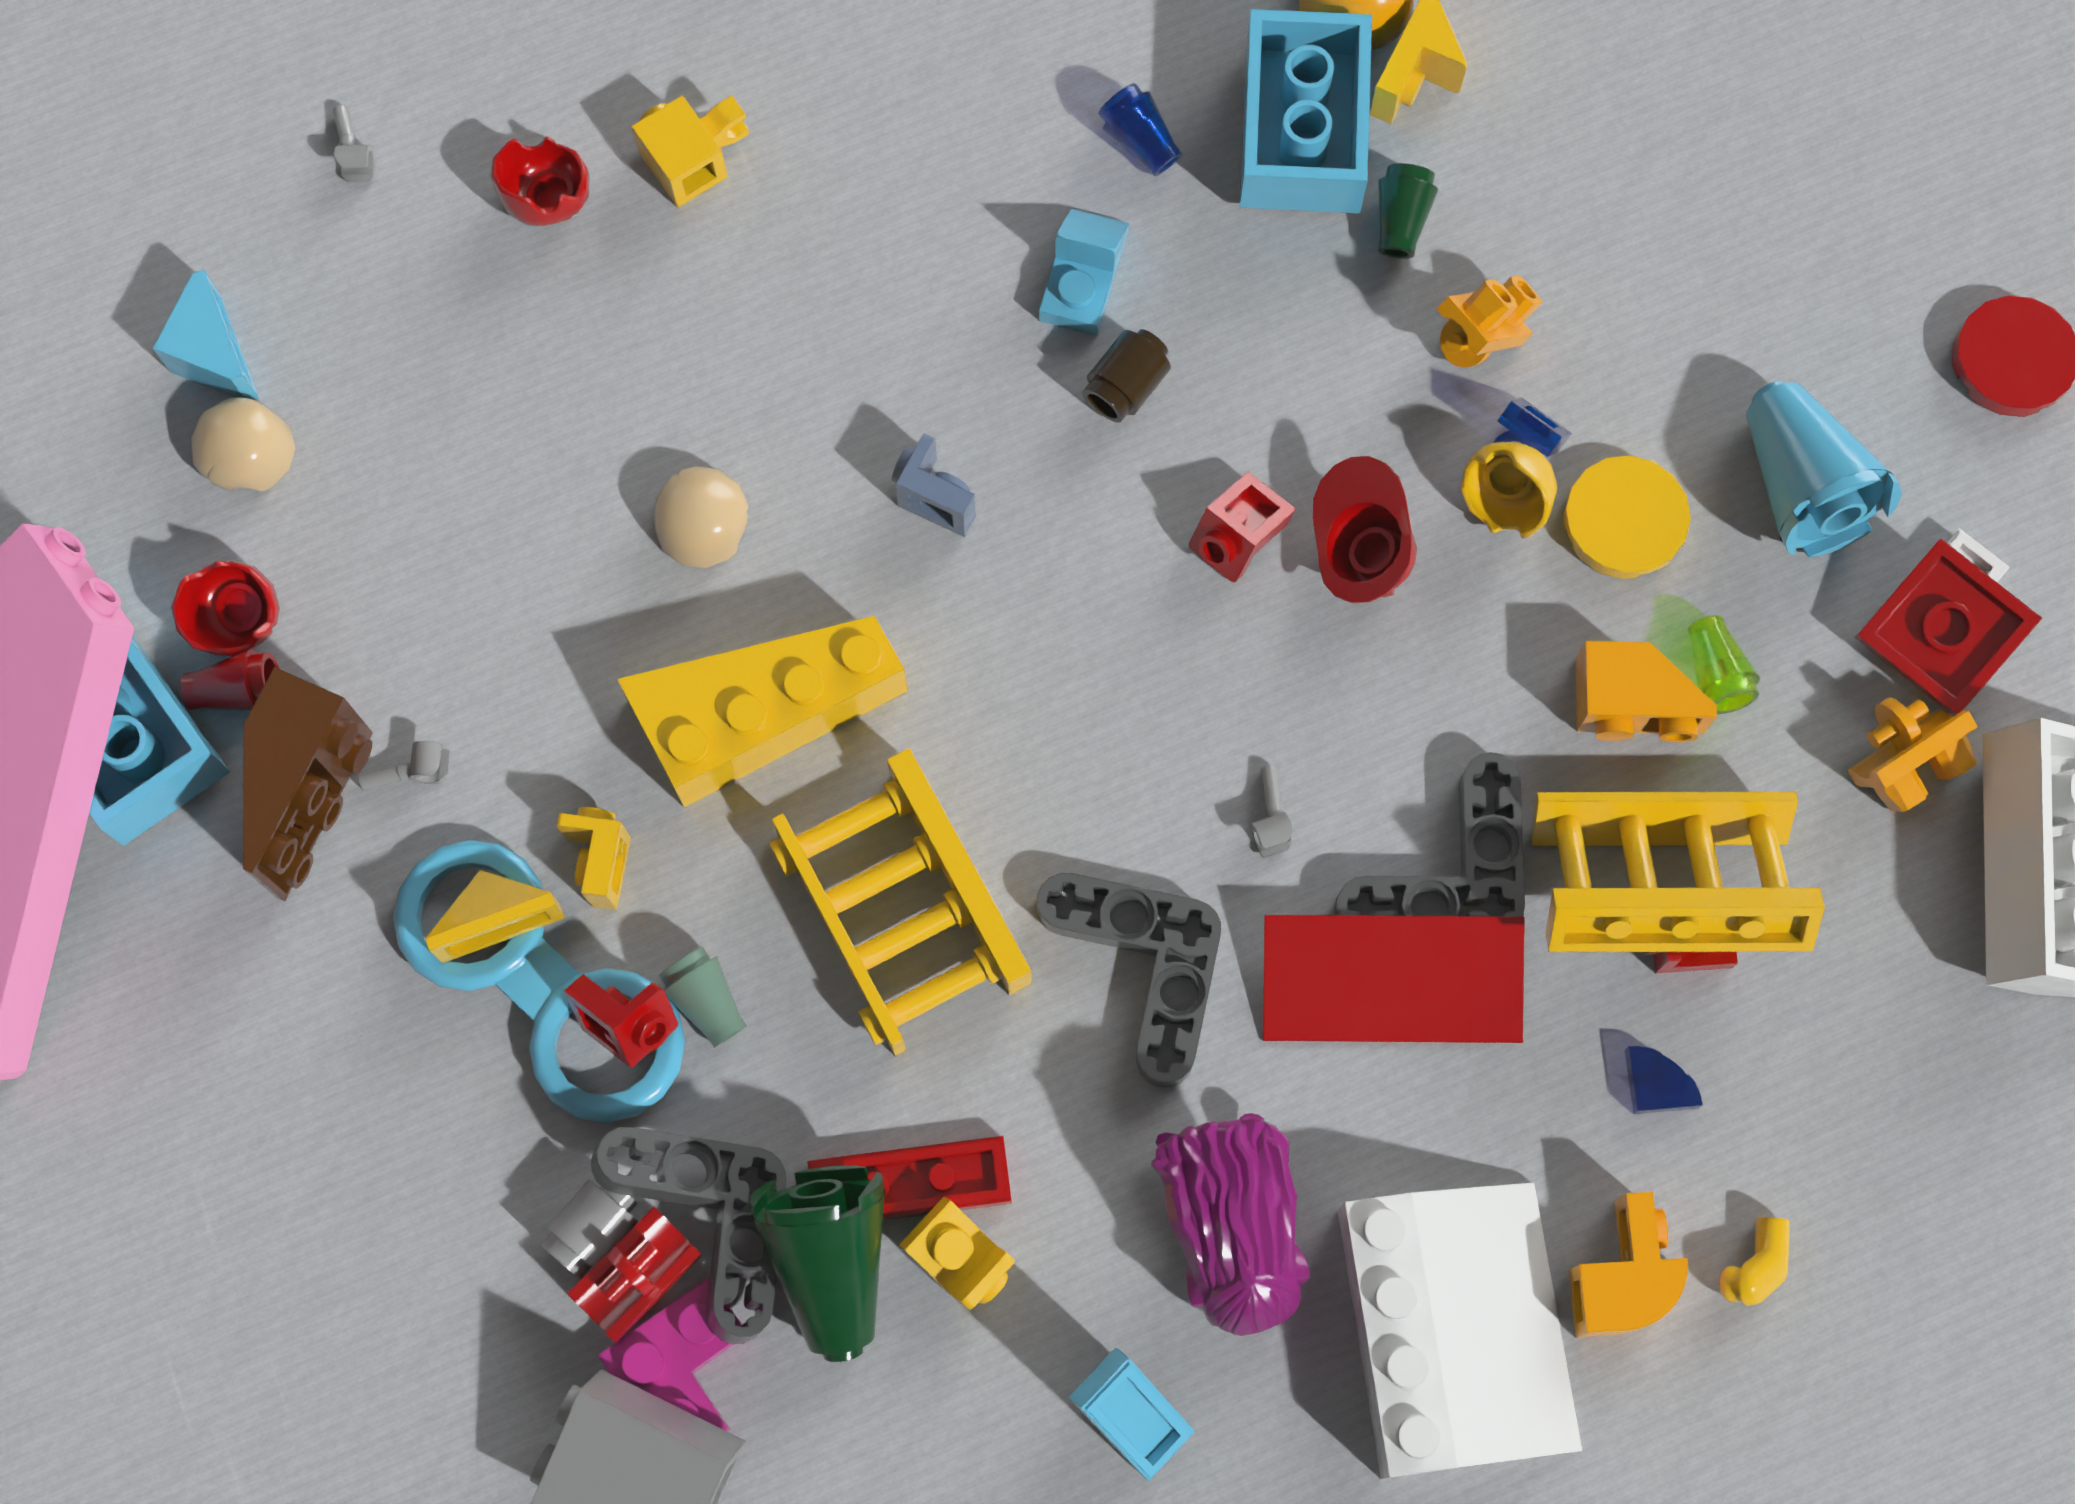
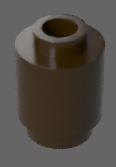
M1140 329L1137 333L1131 330L1122 331L1087 375L1089 384L1082 392L1085 400L1099 414L1116 423L1122 422L1126 415H1135L1171 369L1170 362L1166 357L1168 354L1166 345L1156 335L1144 329Z

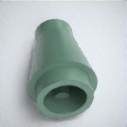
M703 946L687 954L659 974V977L667 987L664 990L667 998L707 1036L714 1048L747 1027L738 1012L717 956L710 959Z

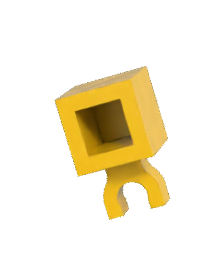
M681 95L668 104L660 103L651 107L642 115L639 122L631 126L639 154L677 208L728 177L721 147L734 144L749 135V129L743 122L746 119L745 112L733 95L719 102L701 119L696 115L684 96Z

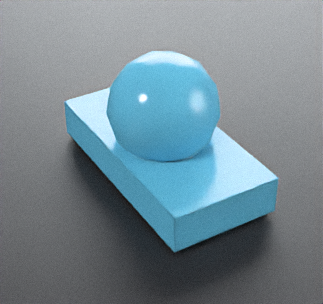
M1117 1347L1069 1396L1071 1401L1085 1414L1090 1422L1148 1481L1195 1432L1130 1358Z

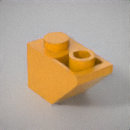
M1585 641L1575 659L1577 732H1595V738L1603 741L1628 740L1634 737V733H1659L1661 741L1680 743L1697 739L1698 734H1704L1717 718L1716 704L1651 642Z

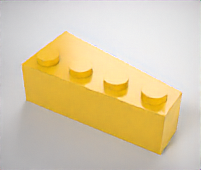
M875 616L617 679L683 807L698 801L908 691L905 669Z

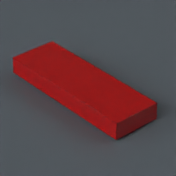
M1004 1136L807 1161L808 1169L827 1166L866 1167L868 1180H872L877 1172L883 1176L885 1189L883 1220L927 1215L943 1197L951 1200L960 1210L1012 1204Z

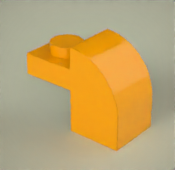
M1653 1192L1626 1193L1614 1201L1621 1262L1579 1264L1569 1270L1575 1338L1622 1335L1649 1326L1668 1314L1683 1293L1688 1274V1258L1661 1259L1660 1249H1665L1668 1245V1225L1664 1209L1655 1208Z

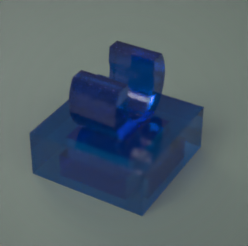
M1524 398L1512 400L1497 420L1509 431L1500 434L1494 443L1518 441L1539 450L1546 457H1550L1560 451L1572 433Z

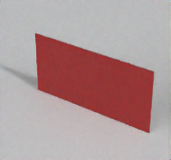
M1264 915L1263 1041L1523 1043L1525 917Z

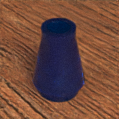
M1132 83L1112 96L1099 110L1098 115L1105 122L1102 128L1103 131L1142 162L1154 176L1162 174L1181 158L1183 153L1176 146L1150 91L1142 92L1136 83Z

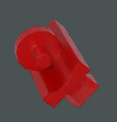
M654 1206L567 1295L613 1342L617 1343L703 1255Z

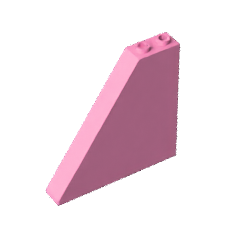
M24 523L0 545V1081L19 1078L27 1070L134 631V626L120 608L121 599L108 583L99 579L84 558L86 555L84 546L72 533L60 527L53 528Z

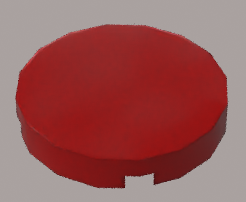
M2007 295L1986 301L1966 318L1953 342L1952 367L1957 379L1961 376L1964 385L1969 389L1967 394L1978 405L1999 415L2026 417L2039 413L2041 409L2055 404L2071 388L2075 379V334L2072 326L2055 308L2032 297Z

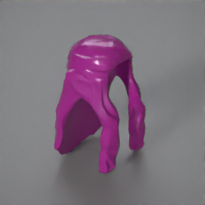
M1253 1113L1244 1114L1239 1120L1211 1121L1197 1127L1188 1126L1180 1134L1168 1132L1158 1134L1155 1141L1158 1147L1155 1150V1158L1152 1160L1151 1166L1160 1175L1164 1186L1167 1220L1187 1260V1294L1192 1307L1202 1308L1207 1321L1212 1326L1239 1336L1263 1332L1290 1319L1301 1301V1285L1309 1279L1310 1274L1306 1257L1295 1244L1297 1194L1288 1165L1290 1142L1286 1134L1281 1132L1276 1125L1264 1121L1263 1117Z

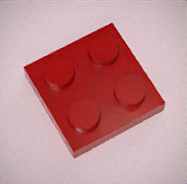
M1940 538L1854 638L1949 714L1955 716L1967 707L2043 618Z

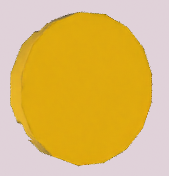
M1631 455L1605 458L1585 469L1571 487L1563 513L1565 531L1567 529L1568 537L1572 541L1571 547L1578 558L1598 573L1619 579L1639 578L1642 574L1656 572L1666 567L1686 541L1691 520L1687 495L1674 475L1654 461Z

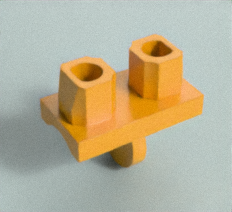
M1520 275L1510 277L1503 285L1495 279L1486 280L1475 292L1448 296L1436 308L1443 318L1449 319L1441 330L1440 346L1442 353L1454 366L1466 368L1481 364L1487 360L1491 352L1522 346L1533 334L1524 321L1543 303L1542 299Z
M1889 697L1875 706L1874 711L1879 726L1867 733L1868 741L1878 750L1847 771L1856 786L1874 788L1877 795L1890 811H1908L1925 800L1929 794L1915 771L1916 768L1926 761L1929 762L1937 778L1940 780H1951L1977 765L1966 735L1978 726L1969 711L1963 710L1955 716H1951L1944 710H1936L1930 714L1928 707L1921 700H1917L1908 707H1905L1898 700Z

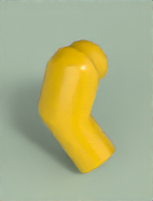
M1772 1217L1756 1218L1754 1256L1740 1268L1727 1266L1721 1272L1719 1280L1720 1292L1727 1301H1742L1745 1306L1760 1304L1785 1282L1789 1261V1220Z

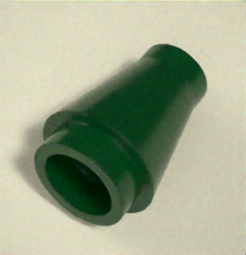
M1396 163L1387 166L1385 177L1379 179L1380 244L1378 251L1381 254L1399 259L1414 257L1416 244L1438 193V188L1433 185L1435 173L1430 169L1414 164Z

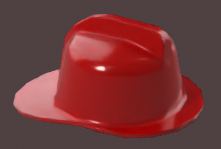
M1370 456L1349 457L1333 465L1320 480L1313 497L1312 519L1318 551L1319 569L1323 583L1335 597L1349 603H1369L1380 597L1393 596L1395 588H1398L1409 577L1415 565L1417 545L1411 531L1406 494L1401 480L1387 463Z

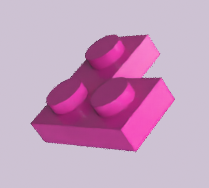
M708 1277L597 1356L610 1374L725 1431H729L730 1427L694 1375L696 1371L734 1345L721 1341L712 1333L707 1323L706 1307L710 1277ZM730 1305L724 1306V1311L734 1314L735 1325L742 1327L743 1324Z

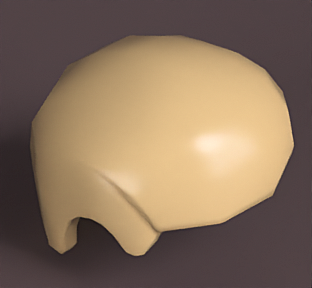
M247 398L224 399L204 411L198 418L191 438L194 466L212 484L228 491H233L235 488H250L263 492L272 488L289 471L296 449L291 427L264 404Z
M700 466L683 469L678 474L672 475L663 485L657 496L654 510L655 533L663 552L682 565L708 568L734 556L740 539L748 525L747 510L749 505L741 485L721 470Z

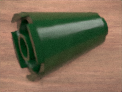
M827 1166L794 1173L796 1185L777 1191L775 1180L765 1183L751 1194L749 1200L751 1216L809 1350L823 1355L824 1359L829 1362H843L860 1356L863 1353V1347L871 1343L875 1337L885 1199L883 1176L877 1172L872 1180H868L866 1167Z

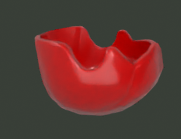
M548 136L544 137L542 142L535 146H525L513 138L493 157L491 179L494 188L509 215L526 225L548 226L571 219L573 215L581 210L589 197V171L577 151L564 145L556 144Z
M215 561L201 570L185 575L178 584L171 610L176 631L193 649L215 656H234L246 650L254 649L273 633L272 628L278 622L280 607L274 585L255 566L234 561Z

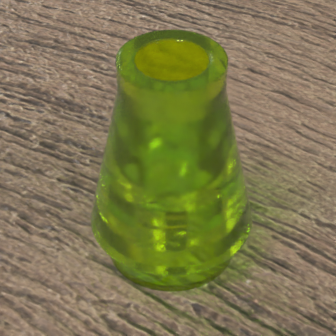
M1712 615L1692 623L1688 627L1687 632L1692 643L1697 687L1716 704L1717 714L1734 712L1753 703L1759 696L1756 685L1760 681V676L1728 630L1724 618L1719 615Z

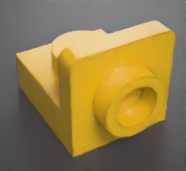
M579 807L577 815L558 813L556 827L565 839L590 843V848H582L577 858L575 870L576 886L582 887L581 894L592 907L618 910L631 840L630 834L621 821L615 820L616 815L604 809Z
M943 1197L899 1244V1247L953 1299L968 1310L973 1309L978 1303L985 1304L1003 1289L1008 1280L1006 1272L1015 1262L1005 1250L997 1246L946 1197Z

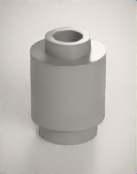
M588 1179L549 1224L547 1229L551 1233L541 1246L579 1279H582L639 1222L630 1214L638 1202L631 1196L616 1194L605 1190L602 1186L598 1187Z

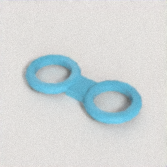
M467 840L442 846L416 863L399 888L393 914L399 949L415 972L439 987L474 991L496 985L534 1021L529 1046L534 1076L552 1103L576 1118L609 1123L638 1116L664 1097L680 1072L685 1047L680 1013L670 1000V1005L678 1021V1027L656 1049L655 1060L644 1078L626 1091L609 1095L588 1093L570 1083L561 1070L557 1052L560 1030L573 1012L564 990L582 974L542 938L545 926L513 937L505 948L489 959L469 964L453 961L442 964L429 951L424 938L421 916L425 899L436 883L452 872L474 867L493 870L504 878L543 889L541 881L525 859L500 844ZM604 968L583 973L602 989L606 990L609 986H613L630 1000L650 983H653L636 972Z

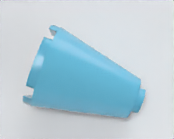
M1775 381L1765 385L1754 394L1752 404L1746 412V418L1779 537L1789 554L1795 556L1796 548H1803L1807 557H1818L1840 550L1873 531L1868 520L1878 511L1883 509L1888 517L1896 509L1902 492L1895 476L1801 384Z

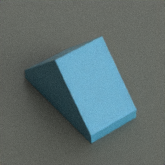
M204 269L192 273L153 350L173 374L234 398L259 399L221 294Z

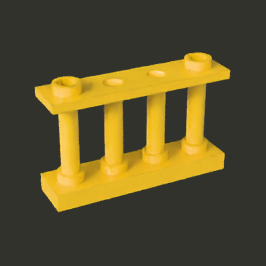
M910 748L887 759L892 779L883 784L884 791L795 836L786 817L782 813L772 818L779 838L769 843L785 876L788 877L798 872L868 1006L859 1010L858 1014L876 1046L887 1040L895 1056L906 1051L904 1040L897 1028L898 1026L981 982L988 980L992 985L1001 980L1009 995L1032 984V971ZM895 813L900 818L911 813L921 832V835L913 838L914 846L824 891L808 861L809 858ZM925 868L930 873L939 868L941 869L952 889L943 894L945 901L854 947L837 914ZM956 923L960 928L971 924L982 946L973 950L975 957L884 1004L867 970Z
M1796 791L1537 792L1530 834L1531 846H1558L1565 888H1553L1545 931L1548 952L1813 951L1825 909L1820 887L1790 888L1780 850V845L1788 844L1798 805ZM1649 845H1687L1696 888H1658ZM1714 845H1752L1762 888H1724ZM1585 846H1623L1630 888H1592Z

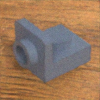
M924 433L915 449L906 447L895 465L892 481L896 483L898 507L965 537L976 517L975 494L970 492L966 483L949 473L937 472L936 475L930 473L937 460L936 439Z

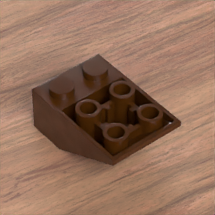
M274 667L244 723L243 870L276 898L286 901L291 889L299 888L306 880L313 864V854L311 851L322 830H330L337 821L343 805V797L340 795L351 774L357 775L366 765L372 751V740L370 738L373 732L344 697Z

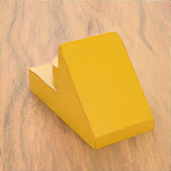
M1419 0L1375 87L1370 110L1371 116L1392 124L1401 104L1408 107L1413 105L1424 80L1454 93L1460 92L1467 64L1440 0Z

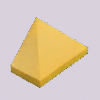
M479 870L425 940L429 951L443 964L565 918L562 906L551 892Z

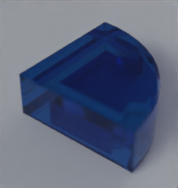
M1628 1046L1624 1050L1633 1114L1699 1109L1703 1106L1695 1081L1674 1061L1662 1055L1661 1052L1648 1047Z

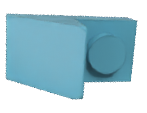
M1075 209L1069 211L1056 234L1055 259L1040 306L1039 321L1098 336L1128 234L1129 223Z

